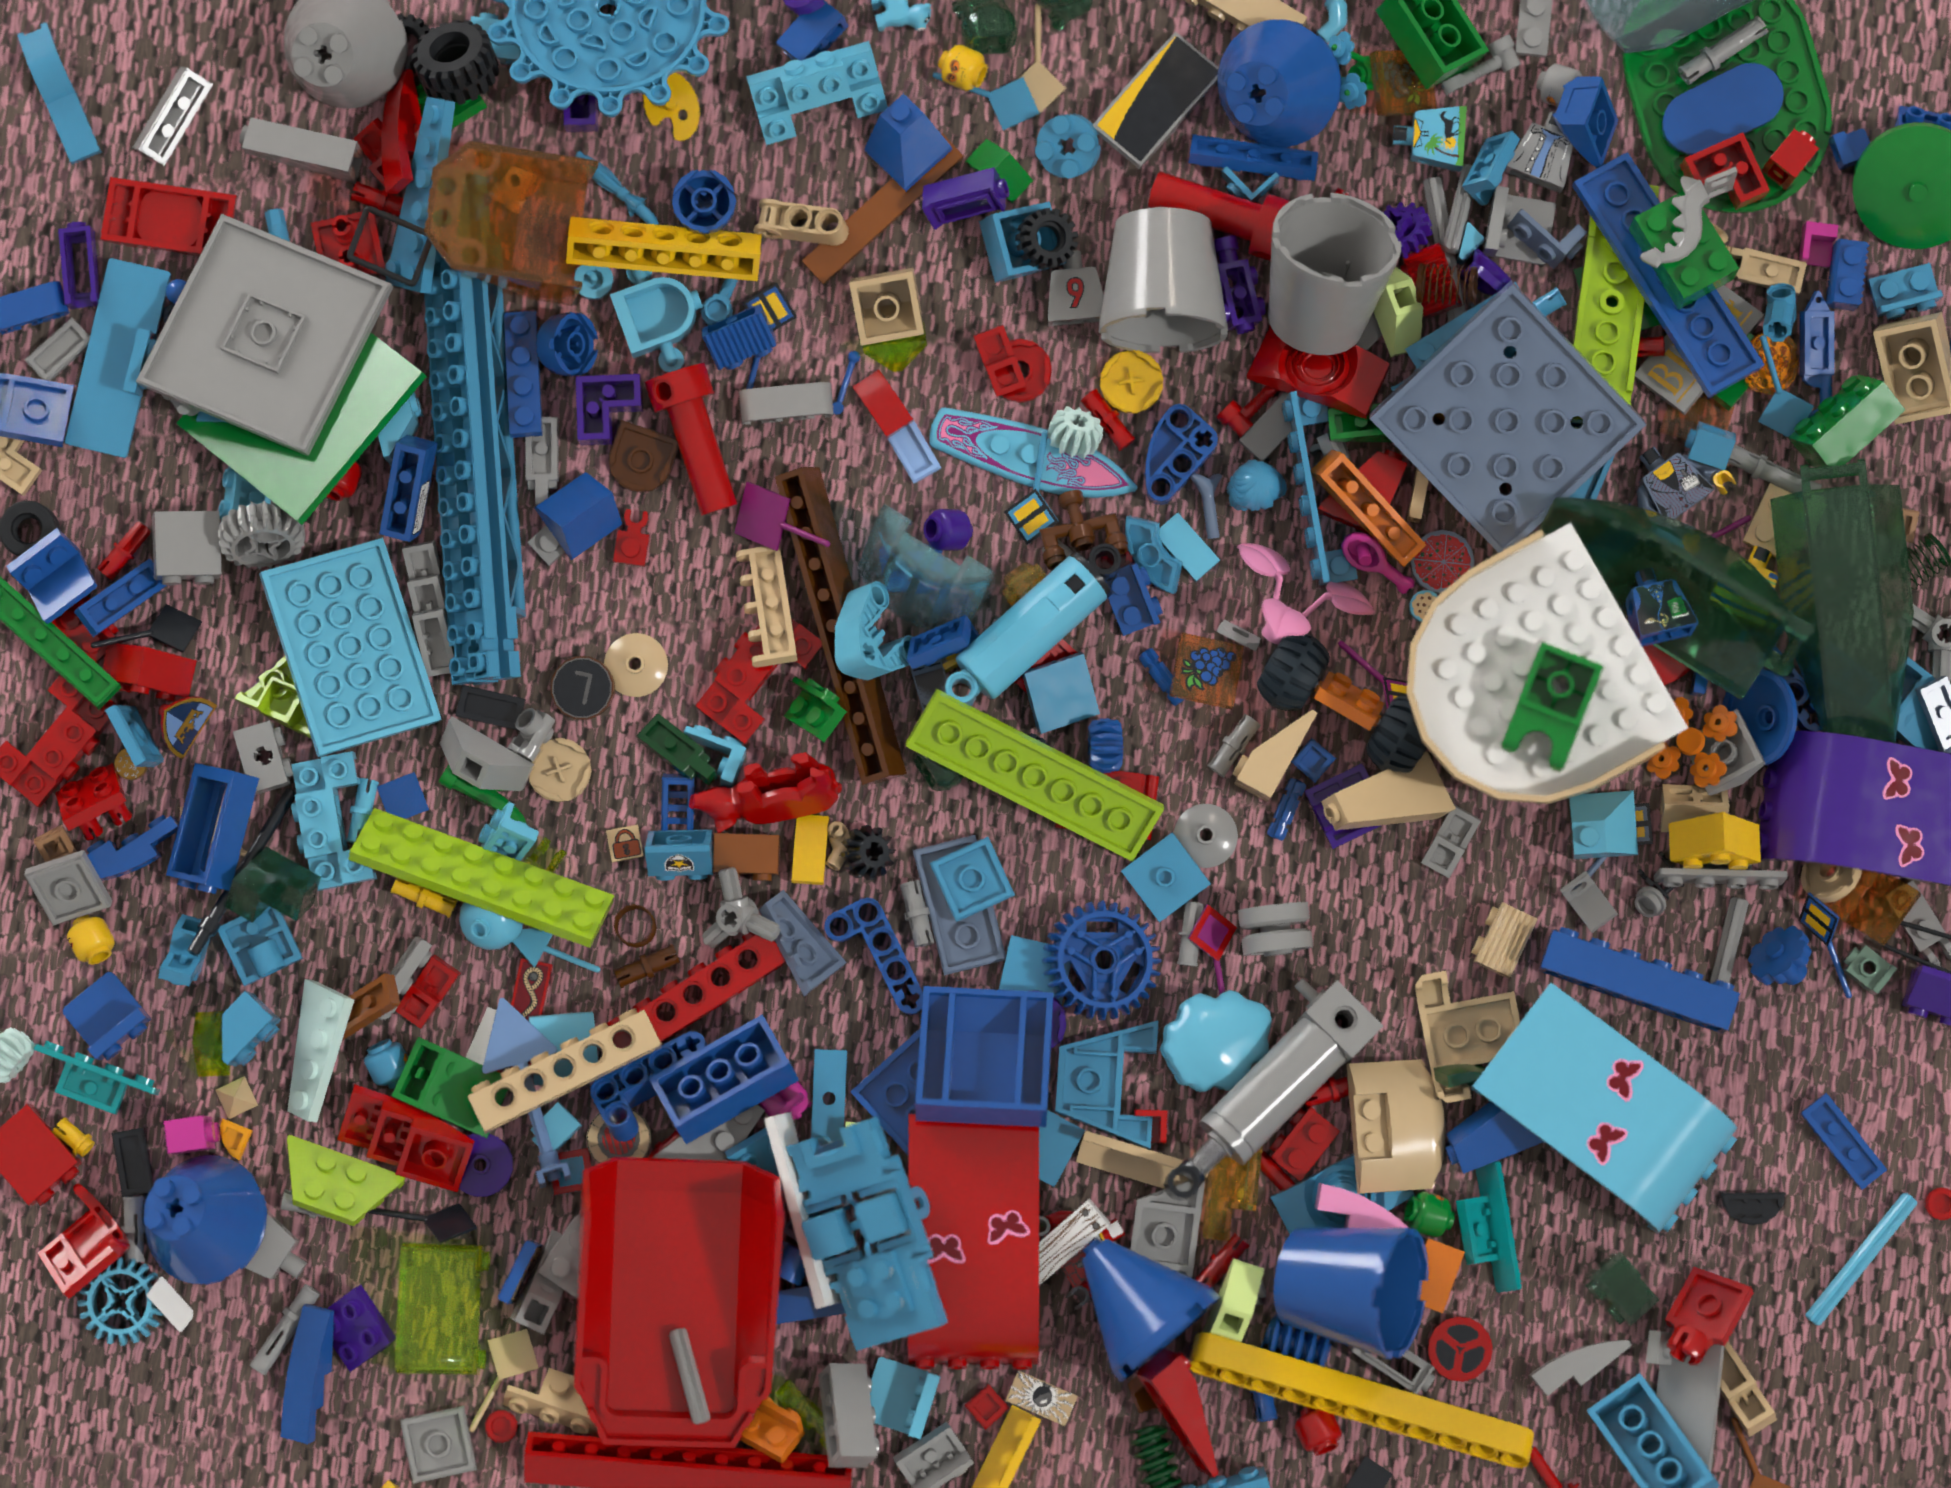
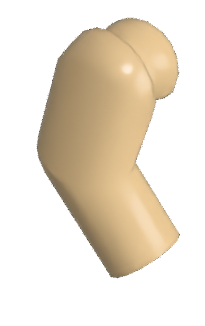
M834 821L828 826V838L833 850L825 864L829 868L839 871L846 858H842L839 855L841 852L847 851V848L841 842L844 839H850V835L846 825L840 821Z

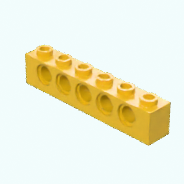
M570 217L566 264L758 281L762 234L721 230L714 233L699 234L685 227Z

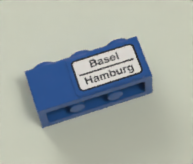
M406 435L395 443L380 535L410 542L421 534L438 442Z

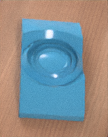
M1354 1153L1303 1179L1301 1182L1299 1181L1291 1187L1270 1196L1289 1235L1300 1227L1346 1228L1344 1227L1346 1214L1315 1209V1202L1319 1183L1342 1188L1357 1194ZM1413 1190L1363 1193L1358 1195L1373 1201L1389 1211L1415 1194Z

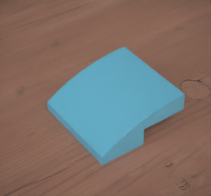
M593 1011L528 1016L529 1022L557 1048V1052L561 1051L559 1045L567 1040L577 1037L581 1041L591 1036L589 1030L595 1027ZM590 1046L585 1049L583 1057L587 1062H598L597 1046ZM566 1060L557 1062L554 1067V1072L559 1077H567L573 1071L572 1064ZM533 1075L534 1085H543V1079L539 1075Z

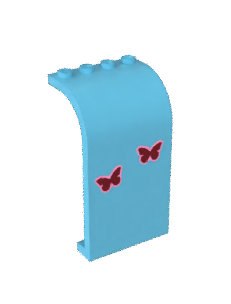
M1553 983L1548 985L1471 1088L1620 1198L1648 1223L1647 1227L1656 1234L1660 1233L1662 1229L1666 1232L1671 1229L1679 1218L1675 1211L1681 1203L1688 1206L1698 1192L1694 1188L1701 1177L1705 1180L1710 1177L1718 1166L1713 1162L1720 1151L1726 1155L1737 1140L1732 1136L1737 1130V1126L1714 1104Z

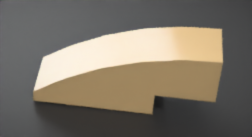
M1727 1342L1724 1347L1720 1393L1748 1436L1751 1437L1777 1420L1776 1414L1757 1387L1756 1381L1731 1344Z

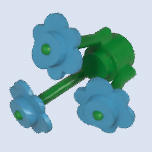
M1343 31L1338 36L1333 35L1328 45L1338 62V66L1339 64L1347 65L1351 59L1359 62L1349 69L1347 76L1341 77L1339 102H1345L1347 109H1353L1355 106L1362 107L1366 104V95L1364 93L1367 90H1377L1381 82V72L1376 69V64L1372 63V56H1362L1353 52L1355 44L1350 41L1351 35Z

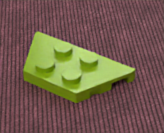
M290 1134L287 1137L292 1203L294 1206L354 1227L365 1218L368 1211L376 1209L384 1202L386 1196L396 1188L400 1189L404 1185L406 1177L395 1175L396 1172Z

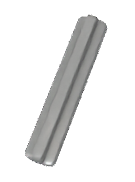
M1465 164L1461 170L1442 244L1443 251L1446 253L1458 254L1460 251L1473 197L1462 185L1473 165Z
M685 1328L672 1330L669 1333V1338L692 1421L694 1424L708 1422L710 1420V1413L687 1330Z

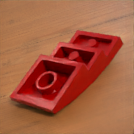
M354 1084L337 1138L338 1141L368 1149L367 1158L397 1166L395 1175L457 1193L474 1145V1140L419 1108Z

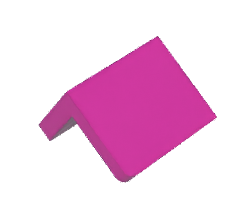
M1806 221L1802 226L1799 261L1806 262L1807 265L1829 267L1831 265L1833 242L1837 238L1839 225Z

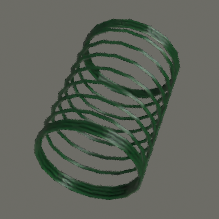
M1927 533L1924 536L1927 545L1922 540H1918L1921 549L1915 543H1913L1915 552L1911 548H1907L1910 557L1905 552H1901L1905 562L1896 555L1898 564L1890 560L1891 564L1885 563L1882 566L1886 577L1891 576L1888 571L1889 569L1898 579L1902 587L1900 586L1896 590L1903 597L1909 596L1912 593V589L1917 590L1918 585L1923 586V581L1928 582L1929 577L1934 578L1935 573H1940V569L1945 570L1946 567L1951 566V558L1947 550L1931 533ZM1920 541L1934 557L1936 563H1933L1939 568L1938 573L1933 570L1930 561L1923 552L1924 549ZM1932 544L1940 554L1941 558L1938 560L1945 566L1944 569L1939 566L1935 556L1929 549ZM1914 545L1927 559L1930 565L1928 568L1933 571V576L1928 575L1926 568L1917 556L1919 554ZM1939 549L1942 551V553H1943V555L1945 556L1947 562L1944 560V558H1943L1942 554L1940 553ZM1909 550L1913 552L1923 566L1925 572L1923 570L1922 572L1927 575V581L1922 579L1918 568L1911 560L1913 557ZM1903 553L1909 558V560L1913 563L1914 567L1918 571L1919 575H1916L1922 580L1921 585L1916 582L1913 573L1907 566L1908 562L1906 561ZM1898 558L1904 563V565L1911 573L1913 579L1911 578V580L1914 583H1916V589L1911 587L1906 575L1900 568L1902 566L1898 561ZM1892 562H1894V564L1900 569V571L1906 578L1908 584L1904 581L1901 575L1894 568Z

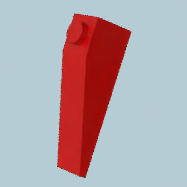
M1163 1348L1140 1368L1136 1375L1196 1468L1215 1478L1219 1473L1196 1379L1189 1370L1191 1364L1182 1353L1178 1352L1176 1354Z

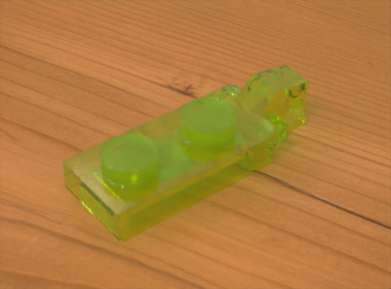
M788 1380L776 1391V1397L783 1407H792L799 1412L802 1425L808 1430L814 1428L821 1436L819 1442L827 1450L823 1412L791 1380Z

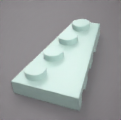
M305 979L287 1111L308 1122L317 1123L354 999L317 981Z

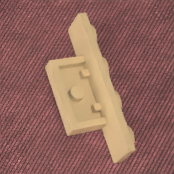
M549 1368L539 1395L511 1385L507 1386L503 1405L509 1407L512 1411L540 1417L541 1420L549 1424L558 1423L570 1427L579 1434L588 1433L599 1437L597 1428L591 1421L587 1408L574 1387V1376Z

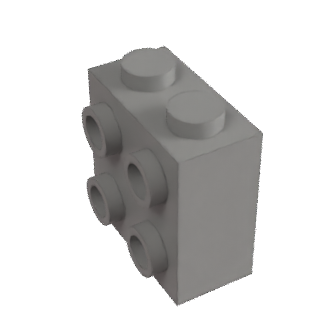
M219 511L154 512L152 516L154 580H162V585L182 584L181 580L194 579V584L208 585L213 584L214 579L220 578L222 572L221 548H219L218 541Z

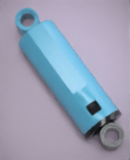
M1099 544L1092 549L1087 559L1075 551L1071 553L956 656V662L961 671L953 673L947 679L945 693L970 706L975 702L980 692L989 699L997 698L1112 595L1106 581L1114 579L1119 572L1121 556L1118 549L1110 544ZM1102 556L1109 557L1113 562L1112 567L1101 569L1096 564L1097 558ZM960 683L966 684L970 688V693L965 697H958L953 693L952 688Z

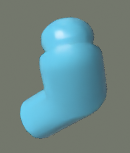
M1345 0L1325 1L1324 6L1327 8L1329 20L1316 34L1320 35L1326 43L1347 24V4Z

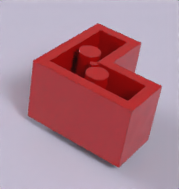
M1743 132L1684 158L1680 165L1684 176L1696 180L1700 179L1703 185L1706 178L1736 167L1738 172L1733 190L1727 192L1735 210L1765 198L1770 191Z
M116 643L107 645L103 669L121 685L122 688L119 690L121 692L130 693L131 691L149 695V691L157 692L155 698L175 702V697H189L197 661L145 646Z

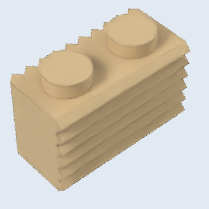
M1503 902L1498 908L1493 906L1485 921V924L1490 927L1485 937L1478 936L1471 953L1476 955L1473 962L1503 977L1510 978L1538 919Z

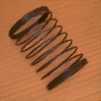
M1424 263L1419 264L1416 280V300L1418 303H1423L1426 268L1428 265L1430 274L1428 303H1430L1431 277L1435 266L1437 274L1435 304H1437L1438 277L1442 266L1444 275L1442 304H1444L1445 278L1448 267L1450 268L1451 276L1449 305L1451 304L1452 278L1456 267L1458 277L1456 305H1458L1459 279L1463 267L1465 277L1463 305H1465L1466 279L1470 268L1468 301L1470 306H1475L1478 288V268L1476 266H1469L1466 272L1463 265L1460 271L1457 265L1454 266L1452 271L1450 265L1445 270L1441 264L1438 270L1436 264L1432 266V269L1428 263L1426 266Z
M627 905L620 909L615 916V933L627 946L634 948L643 947L650 943L655 936L657 928L655 919L649 910L642 905ZM635 909L643 910L652 919L653 925L650 934L641 942L632 943L625 941L620 937L618 931L620 919L628 911Z

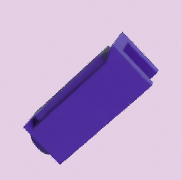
M995 167L923 186L922 210L933 229L936 230L945 223L999 209L1002 212L1005 211L1006 197H1009V187L1006 180L1000 178Z
M71 222L67 224V228L58 229L65 305L69 309L97 307L100 297L95 230L91 226H86L85 222ZM87 243L91 292L77 293L72 244Z

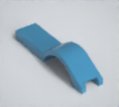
M45 22L40 24L41 29L27 35L21 32L17 36L31 74L49 110L70 163L75 164L101 153V150L78 95L59 57L49 26Z

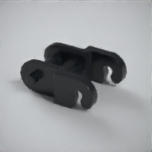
M1662 851L1658 853V856L1668 868L1675 867ZM1642 869L1637 871L1648 886L1654 885L1663 894L1664 898L1669 900L1667 894L1676 887H1665L1663 889L1659 885L1660 882H1654V880L1652 881L1648 876H1645Z

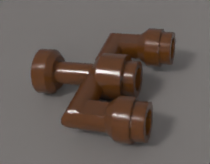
M1080 490L1067 491L1058 497L1060 508L1068 510L1071 524H1061L1039 529L1045 549L1042 556L1049 570L1055 569L1066 559L1065 551L1059 546L1057 538L1068 536L1071 546L1075 547L1076 551L1082 552L1094 546V530L1105 528L1107 537L1104 542L1117 548L1120 555L1128 551L1127 537L1120 530L1116 513L1089 518L1086 521L1083 520L1080 506L1084 502V496Z

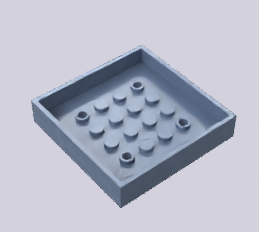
M1512 280L1369 414L1371 421L1498 553L1525 539L1647 425L1634 408ZM1507 346H1513L1516 349V354L1513 357H1506L1504 355V349ZM1434 414H1443L1445 416L1444 422L1435 424L1432 420ZM1575 416H1580L1583 419V423L1579 427H1573L1570 423L1571 419ZM1503 483H1509L1512 487L1511 491L1507 494L1499 491V487Z

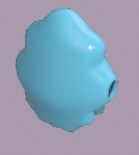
M1232 990L1223 992L1217 998L1198 993L1183 1001L1178 1008L1176 1020L1164 1027L1163 1042L1160 1047V1052L1165 1058L1168 1068L1174 1074L1177 1083L1189 1086L1198 1092H1206L1213 1087L1230 1091L1251 1070L1252 1064L1257 1063L1269 1051L1268 1036L1272 1025L1270 1010L1262 1003L1246 999L1239 992Z

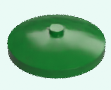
M1924 122L1899 125L1876 137L1859 157L1852 180L1854 204L1864 225L1879 239L1893 246L1906 249L1931 248L1951 240V130L1948 128Z

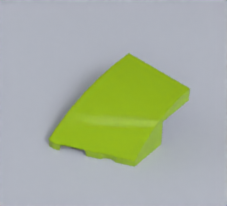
M285 656L276 662L272 669L266 670L258 677L260 681L246 693L239 692L236 695L235 699L241 704L293 731L311 738Z

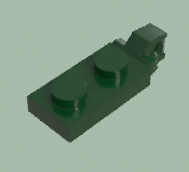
M659 713L636 735L637 740L682 776H686L690 780L697 776L698 779L709 787L718 778L715 773L716 770L708 764L711 759L706 754L704 748Z

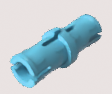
M360 778L361 784L357 787L354 806L350 807L349 813L352 814L346 842L354 844L358 831L360 834L373 811L377 786L379 785L378 781L371 780L368 792H366L368 779Z

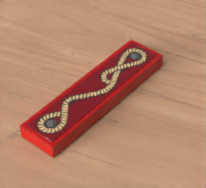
M521 958L511 1005L528 1020V1016L543 1015L553 965L538 962L534 968L527 959ZM513 1066L498 1070L497 1072L503 1073L504 1071L512 1068Z

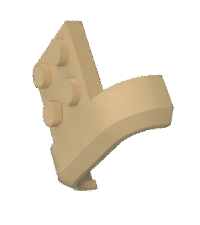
M1446 971L1422 975L1415 984V992L1436 1095L1446 1103L1471 1099L1470 1088L1467 1083L1448 1088L1435 1080L1434 1068L1454 1064L1478 1065L1491 1062L1520 1024L1515 992L1450 1003Z

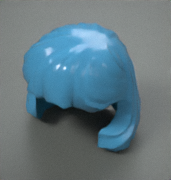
M1254 459L1248 460L1233 473L1226 489L1229 494V503L1236 510L1246 511L1250 509L1251 511H1259L1260 509L1266 510L1269 507H1273V501L1285 495L1287 484L1283 476L1272 465Z

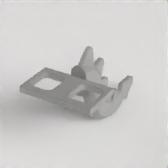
M1734 167L1706 178L1704 185L1700 179L1696 180L1687 176L1681 177L1680 183L1685 195L1672 199L1673 206L1682 213L1673 220V225L1683 230V232H1674L1672 234V239L1677 246L1674 247L1670 243H1666L1665 252L1661 253L1655 247L1642 253L1640 259L1658 268L1661 263H1673L1687 257L1696 248L1701 239L1703 228L1702 207L1710 202V198L1733 190L1738 172L1737 168Z

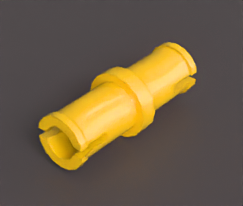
M396 878L397 880H395L390 893H395L417 903L416 907L421 909L427 907L448 918L451 917L452 911H454L457 904V899Z

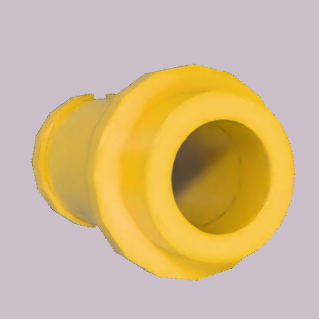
M66 1117L57 1123L59 1128L54 1127L53 1132L73 1149L72 1154L75 1156L79 1154L81 1157H84L95 1144L91 1140L92 1135L89 1133L85 1135Z

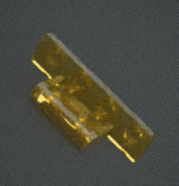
M1262 1147L1244 1165L1225 1156L1209 1172L1202 1235L1204 1239L1228 1241L1232 1209L1256 1211Z

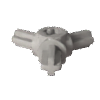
M1908 603L1901 611L1899 617L1923 633L1922 639L1928 642V651L1933 652L1932 676L1935 679L1940 676H1948L1949 681H1951V615L1943 618L1937 614L1934 618L1914 604ZM1940 627H1943L1942 631L1947 629L1950 632V636L1947 637L1948 643H1945V639L1941 641L1938 639L1937 634L1941 632Z
M729 867L720 870L718 874L724 900L720 901L716 922L702 934L703 943L711 948H716L729 935L736 936L739 932L744 935L752 932L766 940L775 941L781 931L779 924L759 915L756 904L747 895H742L736 868Z

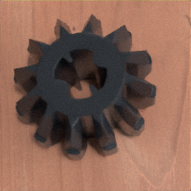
M870 825L861 826L860 830H851L849 832L850 839H844L841 842L847 848V851L841 852L839 855L842 858L848 859L844 868L846 870L853 869V877L862 878L864 876L866 880H874L876 875L878 877L884 876L887 873L886 867L894 864L892 859L889 858V854L895 853L896 849L888 847L892 837L889 835L882 837L883 829L880 827L872 829ZM867 849L870 851V856L866 855Z

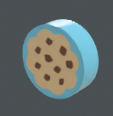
M1429 590L1417 592L1409 603L1411 616L1416 621L1422 623L1432 601L1438 595Z

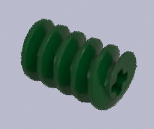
M1150 1425L1127 1432L1128 1434H1137L1138 1438L1130 1442V1446L1141 1448L1138 1453L1133 1455V1458L1144 1460V1463L1136 1469L1137 1472L1147 1473L1148 1476L1140 1480V1484L1150 1485L1151 1488H1174L1182 1481L1180 1476L1171 1475L1179 1467L1176 1463H1168L1170 1459L1175 1457V1452L1165 1450L1172 1443V1439L1161 1437L1169 1430L1166 1425Z

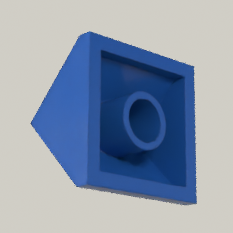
M584 472L534 507L570 560L622 525L613 493L587 472Z

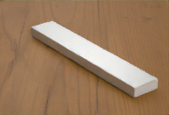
M791 1112L765 1118V1125L815 1308L818 1309L841 1302L840 1294H836L835 1289H830L829 1283L836 1281V1277L834 1274L826 1276L822 1259L817 1261L813 1259L801 1225L803 1221L809 1219L802 1202L809 1197L807 1191L799 1193L798 1187L800 1186L797 1180L800 1178L792 1156L789 1157L786 1146L799 1143Z

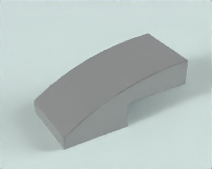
M1455 804L1456 809L1447 814L1421 861L1422 864L1447 878H1450L1482 820Z

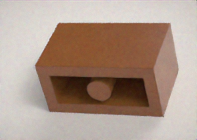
M714 833V874H718L722 869L734 867L737 870L739 879L740 874L753 875V881H772V875L779 876V835Z

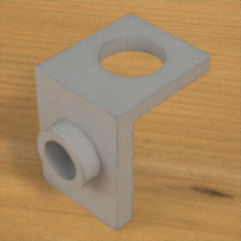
M1586 871L1560 889L1591 933H1594L1618 915ZM1582 883L1578 888H1576L1575 890H1573L1574 887H1576L1578 884Z

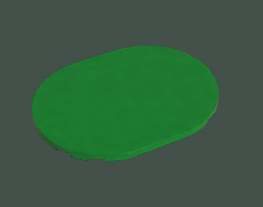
M1693 0L1641 1L1628 25L1624 40L1659 23ZM1749 0L1726 11L1689 34L1669 31L1661 32L1649 49L1629 50L1623 46L1622 63L1624 78L1646 153L1659 176L1677 194L1683 191L1680 179L1684 176L1680 165L1689 154L1679 153L1672 149L1663 136L1662 120L1667 106L1677 96L1746 63H1757L1771 69L1780 79L1784 93L1782 106L1776 116L1769 123L1745 134L1760 169L1762 170L1769 158L1794 128L1798 132L1803 130L1815 139V145L1819 150L1787 190L1783 189L1762 172L1770 189L1765 198L1735 210L1726 192L1710 198V202L1705 204L1703 208L1722 213L1740 214L1773 207L1798 192L1818 169L1824 158L1832 130L1831 102L1811 32L1804 15L1794 0ZM1756 16L1763 20L1766 25L1765 27L1768 29L1766 35H1763L1726 59L1716 71L1710 70L1690 85L1683 81L1680 76L1682 73L1678 72V67L1683 66L1698 56L1701 49L1704 47L1710 48Z

